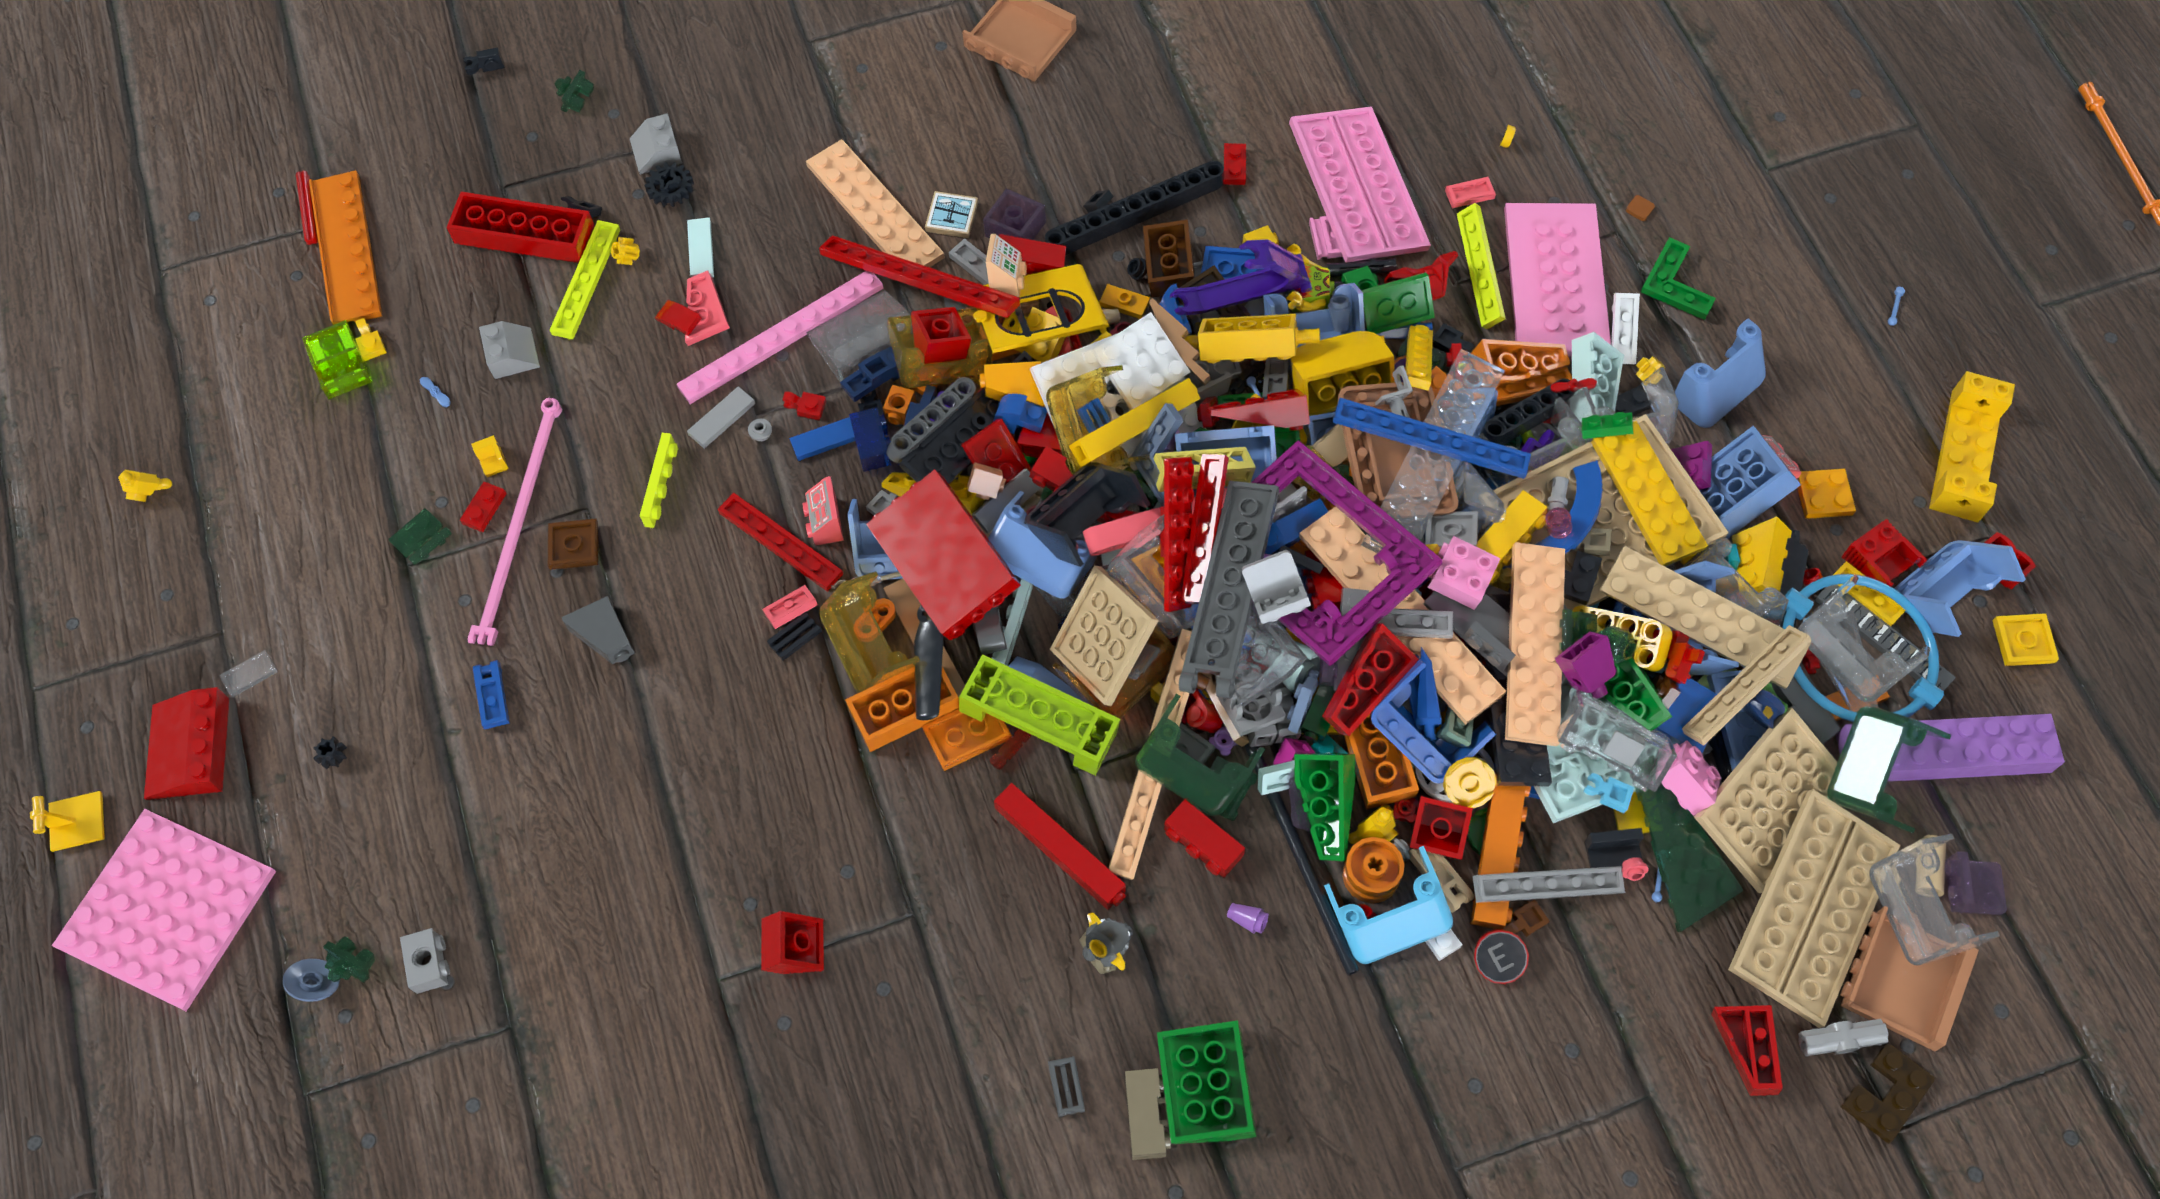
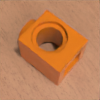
M892 385L883 406L885 420L895 425H904L910 402L917 403L915 391Z

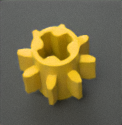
M618 237V242H614L611 247V255L614 259H617V264L632 265V260H637L640 254L639 246L634 244L633 238Z
M1654 356L1649 360L1643 357L1636 364L1639 368L1636 375L1647 385H1650L1652 381L1659 384L1666 376L1662 373L1666 367Z

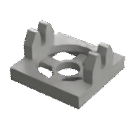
M1263 675L1235 684L1234 694L1231 699L1218 697L1240 737L1285 720L1287 715L1280 705L1282 691L1280 689L1275 691V680L1266 682ZM1246 690H1257L1264 694L1265 697L1257 700L1250 697ZM1238 693L1240 698L1242 699V703L1236 705V694ZM1246 702H1253L1257 705L1258 710L1256 712H1249L1244 708V704ZM1270 705V713L1263 719L1260 714L1261 707ZM1244 714L1248 717H1252L1253 720H1247L1243 718L1242 715Z

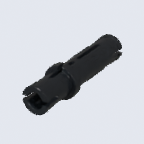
M1370 258L1369 261L1326 264V268L1330 270V277H1339L1343 273L1356 270L1354 268L1359 269L1368 266L1371 272L1375 274L1390 273L1396 270L1395 258L1388 260Z

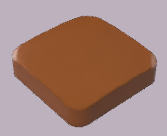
M1636 195L1627 206L1626 212L1641 221H1645L1654 210L1655 204L1640 195Z

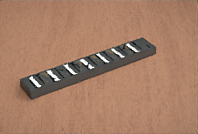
M1838 585L1828 586L1816 597L1815 601L1915 680L1921 677L1927 678L1928 655ZM1939 664L1936 686L1944 691L1956 677Z

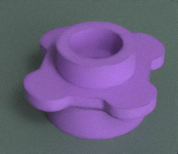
M1221 727L1215 733V736L1209 739V742L1223 756H1228L1232 747L1238 745L1232 740L1226 727Z

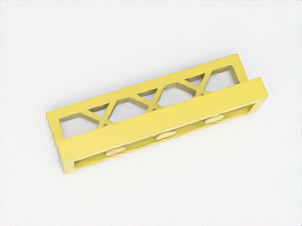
M1246 447L1155 453L1154 461L1160 472L1156 483L1159 492H1164L1165 458L1192 457V460L1201 464L1202 454L1226 455L1229 457L1225 487H1228L1229 480L1250 483L1256 467ZM1241 456L1243 461H1237L1231 457ZM1200 464L1194 465L1192 489H1197Z

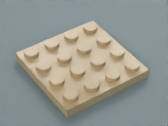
M1094 565L1050 650L1104 705L1112 706L1159 620L1105 569Z

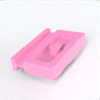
M1322 216L1319 219L1310 218L1309 226L1317 260H1321L1322 257H1327V259L1343 257L1327 216Z

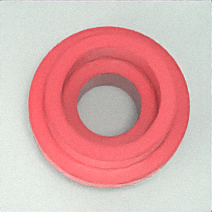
M1630 858L1622 863L1623 877L1629 880H1640L1648 872V866L1641 858Z

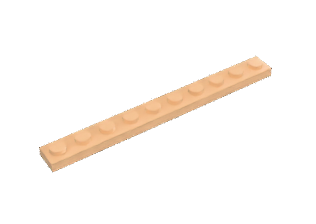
M1185 629L1180 631L1108 868L1115 875L1133 880L1189 696V693L1179 691V678L1192 633Z

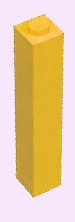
M1187 378L1069 445V448L1080 467L1149 429L1165 403L1173 404L1179 412L1201 399L1198 390L1190 378Z

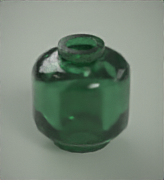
M1614 625L1607 626L1598 632V634L1608 636L1615 663L1624 662L1633 656L1636 643L1630 632Z

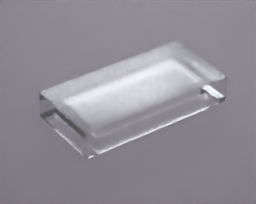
M264 650L219 676L229 695L233 698L276 674L278 671L269 654Z

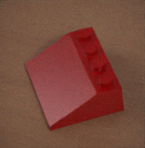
M218 687L191 690L152 705L144 791L145 800L223 792L230 698Z

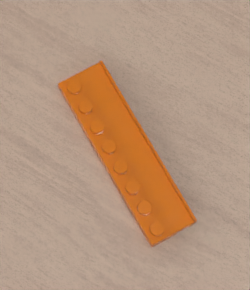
M357 171L313 181L309 179L330 321L333 326L336 325L338 328L342 327V323L357 321L362 318L370 320L382 317L360 178Z

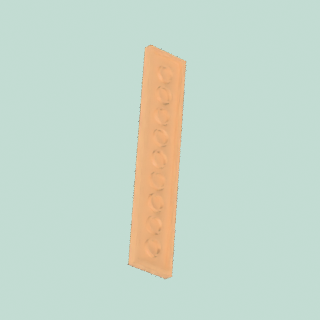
M1334 507L1299 533V538L1344 588L1369 590L1370 592L1389 575L1384 563L1380 566L1375 563L1373 556L1380 550L1337 507ZM1415 589L1395 607V609L1429 610L1424 605L1425 600ZM1454 632L1452 639L1396 636L1414 655L1417 654L1420 658L1421 647L1432 661L1438 695L1465 725L1505 695L1506 690Z

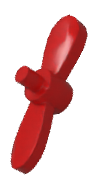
M1574 378L1570 382L1554 383L1550 389L1553 392L1567 390L1576 392L1578 389L1591 390L1597 386V381L1593 378L1577 381Z

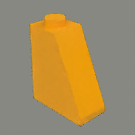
M1041 361L984 365V373L979 374L980 388H985L986 397L1000 401L1007 394H1022L1027 396L1026 401L1045 408V404L1030 371L1031 367L1041 364Z

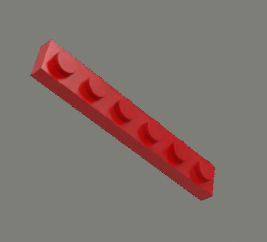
M1202 454L1181 594V602L1199 604L1220 521L1229 457L1226 455Z
M734 492L718 508L720 515L827 592L843 576V571Z

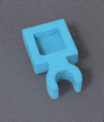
M1591 773L1588 776L1587 780L1592 781L1596 788L1587 785L1584 788V792L1587 795H1600L1599 803L1619 812L1625 813L1628 810L1634 790L1633 786L1609 777L1604 782L1602 777L1595 773Z

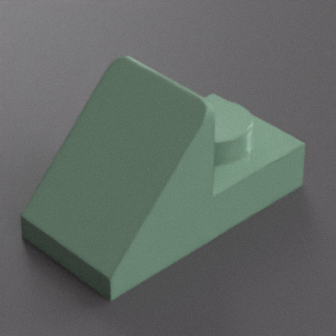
M1447 706L1445 722L1435 735L1437 738L1455 747H1468L1471 744L1474 719L1465 725L1454 711Z

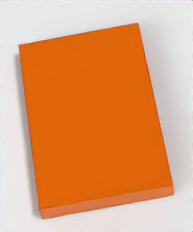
M959 709L922 726L943 771L1012 739V735L1005 722L987 713L981 722L959 712Z

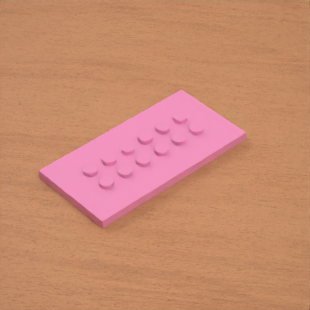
M1372 107L1293 116L1290 118V127L1345 263L1429 250L1431 244Z
M1506 203L1504 212L1515 341L1565 344L1570 361H1572V340L1595 332L1611 345L1596 204Z

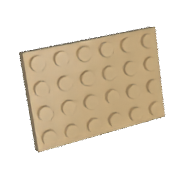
M1788 708L1786 713L1780 715L1774 721L1773 728L1767 729L1717 790L1716 802L1697 813L1694 818L1758 893H1762L1807 791L1814 789L1838 804L1854 785V782L1795 710Z

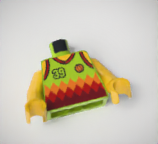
M1292 244L1287 248V251L1294 255L1301 254V248L1297 244ZM1301 254L1313 289L1302 293L1300 288L1291 290V293L1286 297L1287 300L1291 301L1288 307L1294 313L1328 308L1330 295H1333L1335 288L1342 285L1343 282L1330 281V270L1310 261Z

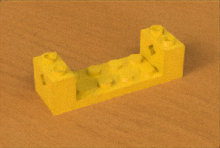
M1966 371L1952 390L1929 509L1978 523L1993 506L1997 484L1989 482L1999 421L2012 404L2015 384Z

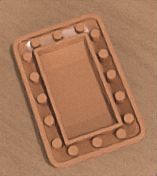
M1396 383L1347 386L1341 389L1338 400L1343 398L1391 412L1389 405L1376 406L1375 402L1383 395L1397 392L1398 388ZM1412 387L1413 391L1403 399L1410 418L1441 427L1432 387H1429V391ZM1342 425L1354 486L1394 520L1440 516L1456 511L1458 497L1448 456Z

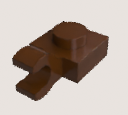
M1534 899L1513 912L1512 917L1515 921L1504 927L1503 930L1515 934L1522 931L1528 937L1550 921Z

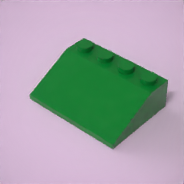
M1238 1020L1157 1032L1171 1144L1232 1141L1257 1137L1241 1028Z

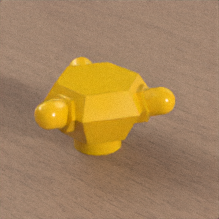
M125 469L118 477L123 491L126 492L125 499L146 502L147 495L151 496L155 490L172 487L170 479H160L155 474Z
M1382 805L1358 824V829L1355 832L1349 834V843L1356 844L1360 840L1370 837L1383 838L1390 842L1398 835L1394 829L1396 822L1393 809L1389 805Z

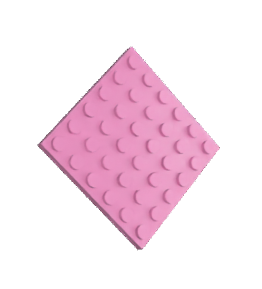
M144 809L52 946L187 1012L276 871Z

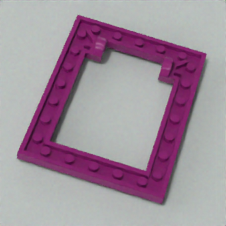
M1298 440L1251 483L1276 485L1281 492L1295 478L1300 476L1383 546L1373 557L1375 563L1379 566L1383 563L1386 565V570L1389 574L1344 616L1341 615L1339 609L1330 600H1325L1313 612L1305 608L1301 612L1290 613L1279 619L1283 625L1331 666L1442 565V559Z

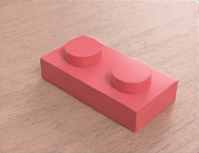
M806 585L762 610L774 629H777L818 604Z

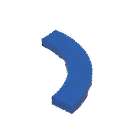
M1597 460L1573 468L1577 485L1572 509L1564 522L1552 534L1534 545L1563 548L1566 554L1571 549L1574 550L1587 536L1601 508L1603 484Z

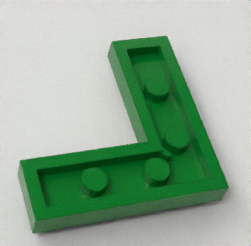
M1669 237L1644 283L1641 293L1705 320L1716 298L1673 280L1690 246Z

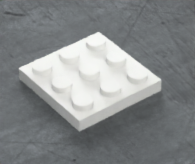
M1151 312L1092 351L1130 410L1150 400L1190 373V370Z

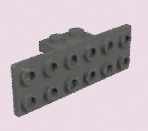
M1434 591L1425 600L1424 605L1429 610L1453 611V631L1507 677L1508 664L1516 656L1509 649L1510 614L1487 594H1484L1481 602L1473 610ZM1562 672V683H1563L1567 678H1566V676L1564 675V673Z

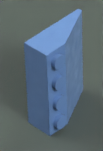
M1754 426L1712 456L1711 487L1700 490L1729 532L1726 537L1716 541L1718 545L1801 485Z

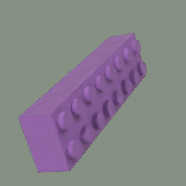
M2052 714L1846 724L1836 735L1843 770L1854 783L2052 773L2065 762Z

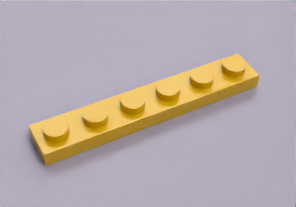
M1410 325L1405 371L1411 387L1429 391L1432 371L1433 330H1429L1424 325Z

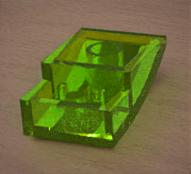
M346 320L302 337L311 365L328 400L373 382Z

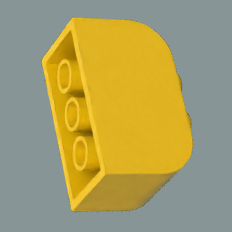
M1356 331L1320 340V344H1304L1296 349L1295 356H1291L1293 389H1298L1307 395L1309 416L1336 411L1338 395L1344 387L1395 383L1393 372L1395 371L1394 355L1383 339L1372 332Z

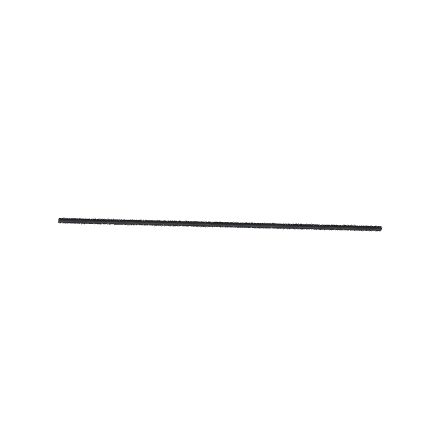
M1052 301L1047 303L1048 309L1053 306ZM1248 743L1244 747L1258 776L1259 769L1267 767L1259 747H1250ZM1279 791L1266 794L1347 976L1357 973L1359 968Z

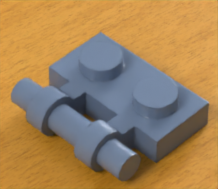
M1309 670L1308 676L1304 678L1303 683H1299L1294 698L1297 699L1296 706H1291L1287 719L1290 720L1288 730L1296 734L1302 727L1319 683L1317 680L1319 672L1316 670Z

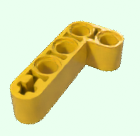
M1576 606L1571 610L1570 613L1581 630L1637 642L1634 660L1638 666L1652 672H1657L1664 667L1672 640V631L1667 625L1653 619L1587 606ZM1584 617L1593 618V623L1590 621L1583 620ZM1611 618V625L1606 629V621ZM1635 623V630L1629 634V627ZM1659 628V636L1653 639L1654 630ZM1653 653V660L1647 664V656Z

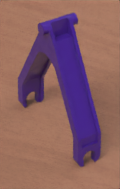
M1268 239L1248 240L1241 244L1239 248L1240 250L1250 249L1254 253L1255 259H1248L1244 266L1248 269L1262 270L1198 287L1178 288L1170 294V298L1179 297L1184 302V307H1178L1174 310L1176 314L1195 315L1264 298L1263 295L1279 294L1298 288L1301 289L1302 293H1305L1313 288L1301 254L1294 255Z

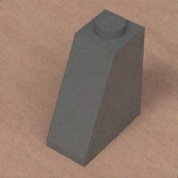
M607 596L561 617L569 632L611 664L623 662L635 654Z

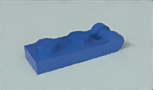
M499 660L491 661L489 665L485 666L481 664L473 666L482 727L486 730L509 724L501 675L502 669ZM492 674V677L484 679L486 675Z

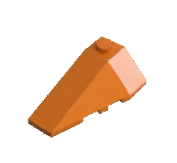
M1482 339L1470 354L1474 375L1490 382L1513 383L1570 365L1565 344Z

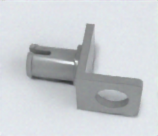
M1402 365L1393 372L1398 391L1381 396L1375 402V405H1389L1392 413L1410 418L1403 399L1413 389ZM1400 375H1401L1402 378H1403V383H1404V385H1402V383H1401Z

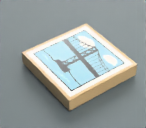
M935 191L925 224V232L969 238L978 206V198Z

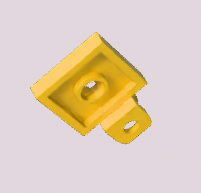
M1032 307L1028 317L1024 316L1030 331L1061 325L1058 317L1035 307ZM1013 312L1008 318H1005L1002 326L1009 331L1022 333L1016 315ZM1014 319L1015 324L1013 327H1010V322ZM1065 337L1015 348L1014 350L1021 353L1026 351L1032 358L1046 362L1058 356Z

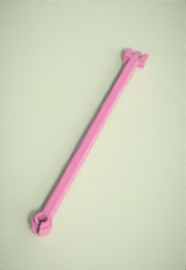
M546 398L541 404L543 417L479 626H471L468 643L474 644L477 639L478 644L484 645L487 639L488 646H494L498 631L496 628H492L553 422L562 412V408L556 399Z

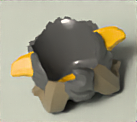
M1089 913L1087 915L1089 927L1079 939L1083 948L1082 955L1084 959L1090 961L1100 974L1115 971L1116 966L1123 971L1125 969L1123 955L1129 948V941L1133 934V931H1131L1132 927L1128 926L1127 923L1117 922L1110 918L1100 920L1094 913Z

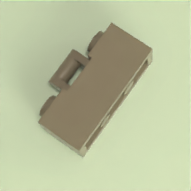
M1158 1068L1125 1071L1132 1160L1166 1157V1149H1171L1170 1133L1164 1132V1128L1169 1127L1165 1097L1160 1098V1093H1164L1163 1078L1158 1075ZM1159 1105L1165 1106L1166 1120H1159Z

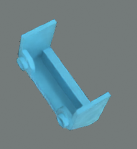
M1424 846L1419 847V852L1427 873L1419 876L1414 882L1413 889L1417 900L1367 920L1363 909L1358 905L1348 904L1339 908L1330 885H1324L1352 955L1359 963H1372L1445 934L1452 928L1453 917Z

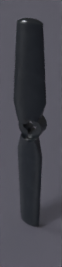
M921 605L917 611L919 625L914 640L916 718L924 721L934 719L939 715L944 636L932 620H927L926 616L928 614Z

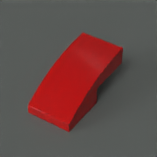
M667 300L654 317L673 330L676 328L687 336L690 335L702 319L697 312L670 300Z

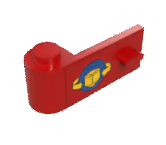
M1196 688V691L1192 693L1196 701L1190 705L1186 712L1187 723L1203 731L1215 733L1222 727L1223 721L1206 689L1200 690Z

